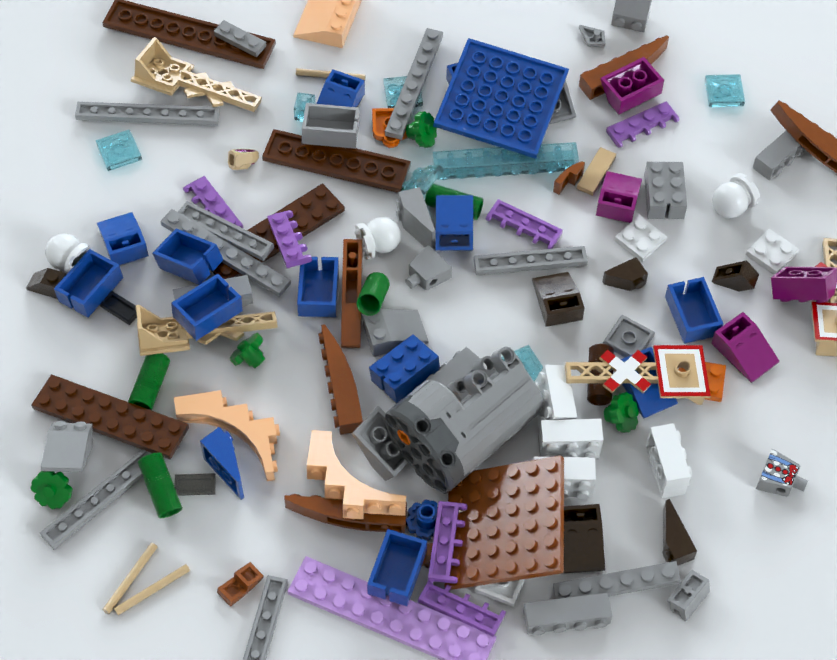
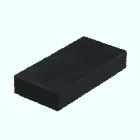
M111 291L100 304V307L128 325L137 318L136 305L114 291Z

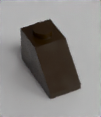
M637 257L605 271L602 282L607 286L632 291L636 288L640 289L646 284L648 273Z
M746 260L716 267L712 282L740 292L754 289L759 273Z
M51 268L35 272L26 289L57 299L54 288L66 276V273Z

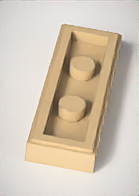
M600 147L577 184V189L593 196L614 162L616 153Z

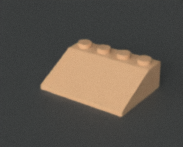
M308 0L293 37L343 48L362 0Z

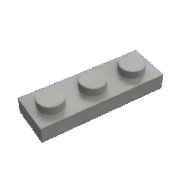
M225 20L214 30V36L255 57L266 47V41Z

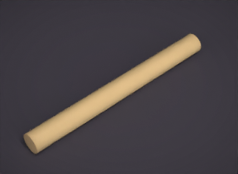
M296 68V75L328 78L331 71ZM345 73L362 80L366 78L364 74Z
M150 543L102 609L105 613H111L158 548L157 545Z
M187 564L115 607L116 614L120 615L188 573L190 569Z

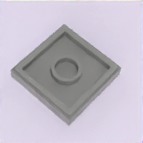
M621 315L603 341V344L611 346L614 352L621 356L628 357L637 350L642 351L646 349L655 332Z

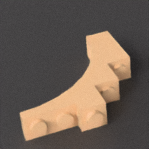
M221 390L174 397L177 420L185 423L209 424L237 435L257 455L264 468L266 480H275L274 473L278 472L276 460L272 461L271 455L275 454L274 444H277L276 436H280L279 424H274L273 417L254 420L252 410L248 411L247 404L227 406V399L222 397Z
M312 430L307 459V479L325 480V498L343 499V518L364 519V513L405 516L406 496L376 490L361 483L350 475L337 459L332 445V431Z

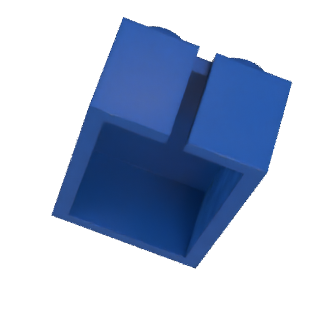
M177 228L152 253L160 269L198 285L202 284L210 275V270L214 271L224 260L217 244Z
M89 249L58 283L54 291L60 303L71 309L74 307L76 312L89 318L123 279L119 264Z
M312 257L311 262L300 265L297 300L298 316L336 317L339 257H321L322 270L318 268V257Z
M216 274L171 302L173 318L196 341L243 311L242 297L232 287H229V284L219 274Z
M700 277L688 280L685 294H683L684 281L669 284L665 299L683 343L712 338L715 331L723 326V321L705 278Z
M412 334L369 367L371 381L382 391L385 390V394L395 403H398L417 386L426 381L431 374L439 371L440 363L439 356Z
M387 529L367 583V594L384 600L388 596L389 601L408 606L427 553V541Z

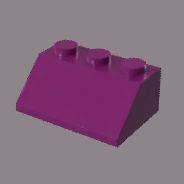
M645 57L600 79L608 103L618 115L662 94L664 79Z
M784 267L771 277L773 299H780L781 302L798 300V302H808L810 300H816L817 303L827 302L835 294L837 267Z

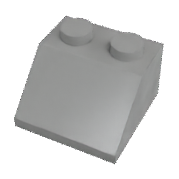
M616 0L611 25L645 32L652 0Z

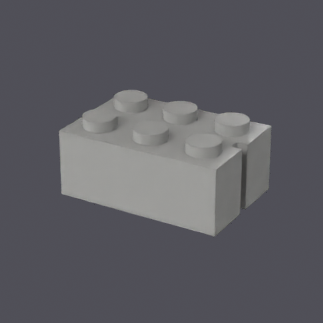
M306 103L302 124V144L356 149L360 108Z
M647 162L644 173L647 218L664 219L667 205H670L668 219H684L687 199L683 162Z

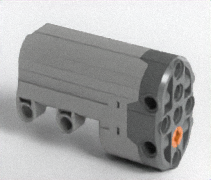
M503 347L493 352L492 356H485L475 361L473 372L467 374L464 379L459 378L449 383L447 387L437 381H424L385 414V425L392 442L397 445L404 459L415 469L416 474L432 488L444 494L451 491L535 418L543 408V399L539 388L529 376L522 361L510 347ZM456 385L459 386L460 392L457 390Z

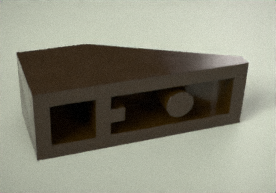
M667 499L663 508L662 553L666 562L677 561L678 566L694 560L697 549L671 500Z

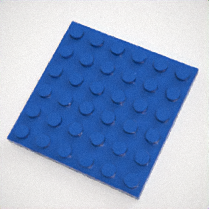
M468 38L434 120L433 127L536 159L569 69Z

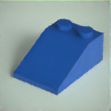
M218 427L200 440L203 458L242 500L244 494L234 452L235 448L232 443L233 438L229 432H224Z

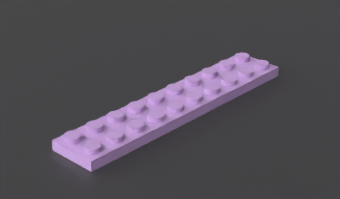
M305 556L287 591L290 596L440 660H487L497 637H493L466 623L411 600L408 606L389 601L388 596L384 600L368 595V582Z

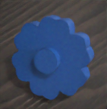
M426 499L422 504L415 502L408 509L406 525L410 533H416V538L429 541L432 536L434 537L438 510L436 501Z

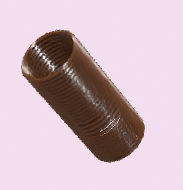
M607 344L592 345L589 348L588 362H603L599 359L600 356L607 350L614 354V349ZM597 370L590 371L594 376L601 374ZM588 383L587 400L593 405H607L611 403L613 395L603 387L604 383Z

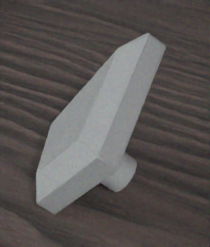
M579 25V30L588 46H605L604 30Z

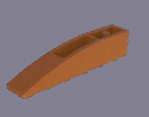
M669 36L657 38L653 42L642 45L640 48L628 51L620 57H615L605 64H600L592 70L583 72L580 75L579 87L589 100L604 94L605 92L600 80L601 77L642 57H645L652 64L667 49Z
M778 100L770 111L780 124L807 152L837 173V138L820 128L816 123L805 118L801 113L793 110L786 103Z
M343 239L341 348H360L361 312L358 310L356 302L362 290V239Z
M324 324L321 325L322 332L318 333L320 344H324V349H321L323 361L327 360V365L324 366L326 377H330V382H327L329 394H333V399H330L332 411L336 410L337 415L333 416L335 428H339L340 435L353 433L363 422L357 387L344 353Z
M299 494L285 495L284 497L285 508L323 523L362 531L387 532V529L400 533L406 532L407 502L405 516L364 513V519L343 518V499H328L318 495L307 497Z

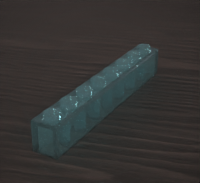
M576 142L542 144L536 159L500 147L433 152L432 159L434 180L545 172L554 173L565 171L570 166L579 162Z

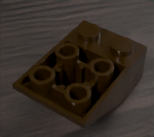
M569 272L532 278L546 327L583 320L585 307L580 292Z
M600 504L564 506V573L605 571Z

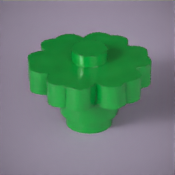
M418 112L414 116L415 121L407 125L406 135L409 139L415 140L419 147H432L437 137V128L433 127L434 118L430 112Z
M259 333L253 334L237 346V349L230 356V361L235 366L245 361L249 366L256 368L265 360L263 352L259 349L263 342V338Z
M627 392L614 395L611 404L604 409L606 422L616 424L617 431L621 433H627L636 429L639 411L632 395Z
M40 471L31 482V491L36 493L34 499L41 506L48 505L51 509L62 508L72 497L73 489L68 485V477L62 472Z

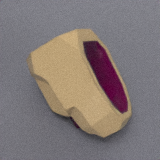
M232 149L228 152V165L232 170L248 169L259 159V153L254 149Z

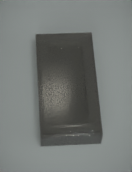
M175 474L174 487L178 496L215 495L216 474Z

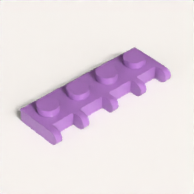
M666 101L607 127L606 132L616 146L620 148L623 146L622 141L626 139L634 142L636 141L635 135L642 132L649 135L651 134V128L659 125L663 129L666 127L665 122L673 119L676 123L680 119Z
M205 176L184 186L183 190L185 193L190 191L194 193L195 196L191 200L194 204L201 202L205 210L243 228V224Z
M499 199L485 218L487 221H490L491 218L500 221L501 228L508 225L517 229L516 235L518 236L523 232L534 237L533 243L537 244L540 240L548 244L547 249H553L563 232L562 229Z
M291 210L267 216L286 268L312 261L311 255L303 256L302 252L307 251V245H299L297 242L303 238L301 232L294 233L292 230L297 228L298 224L294 220H288L293 217Z
M439 501L428 581L457 583L458 578L450 576L451 566L460 565L459 559L452 558L454 546L461 547L463 543L462 540L455 539L457 527H465V522L458 520L459 510H467V504Z
M434 581L427 582L418 598V603L466 623L493 637L495 636L506 615V611L502 610L500 615H497L487 610L489 603L485 602L483 607H480L468 601L470 595L467 593L464 598L450 593V585L442 589L433 585Z

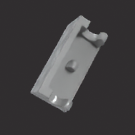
M691 570L667 599L670 603L671 611L673 613L676 610L679 611L681 619L687 621L709 594V579Z

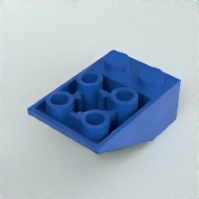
M332 69L316 104L358 107L365 95V80Z
M436 195V251H473V195Z
M133 212L97 223L108 256L113 262L122 265L149 256L146 242Z
M652 347L640 351L647 356L644 362H655ZM632 355L620 360L626 362ZM656 370L649 371L651 375L657 376ZM622 383L626 392L631 394L633 401L637 403L638 411L643 419L678 404L676 398H660L658 383H651V386L644 393L640 392L630 383Z

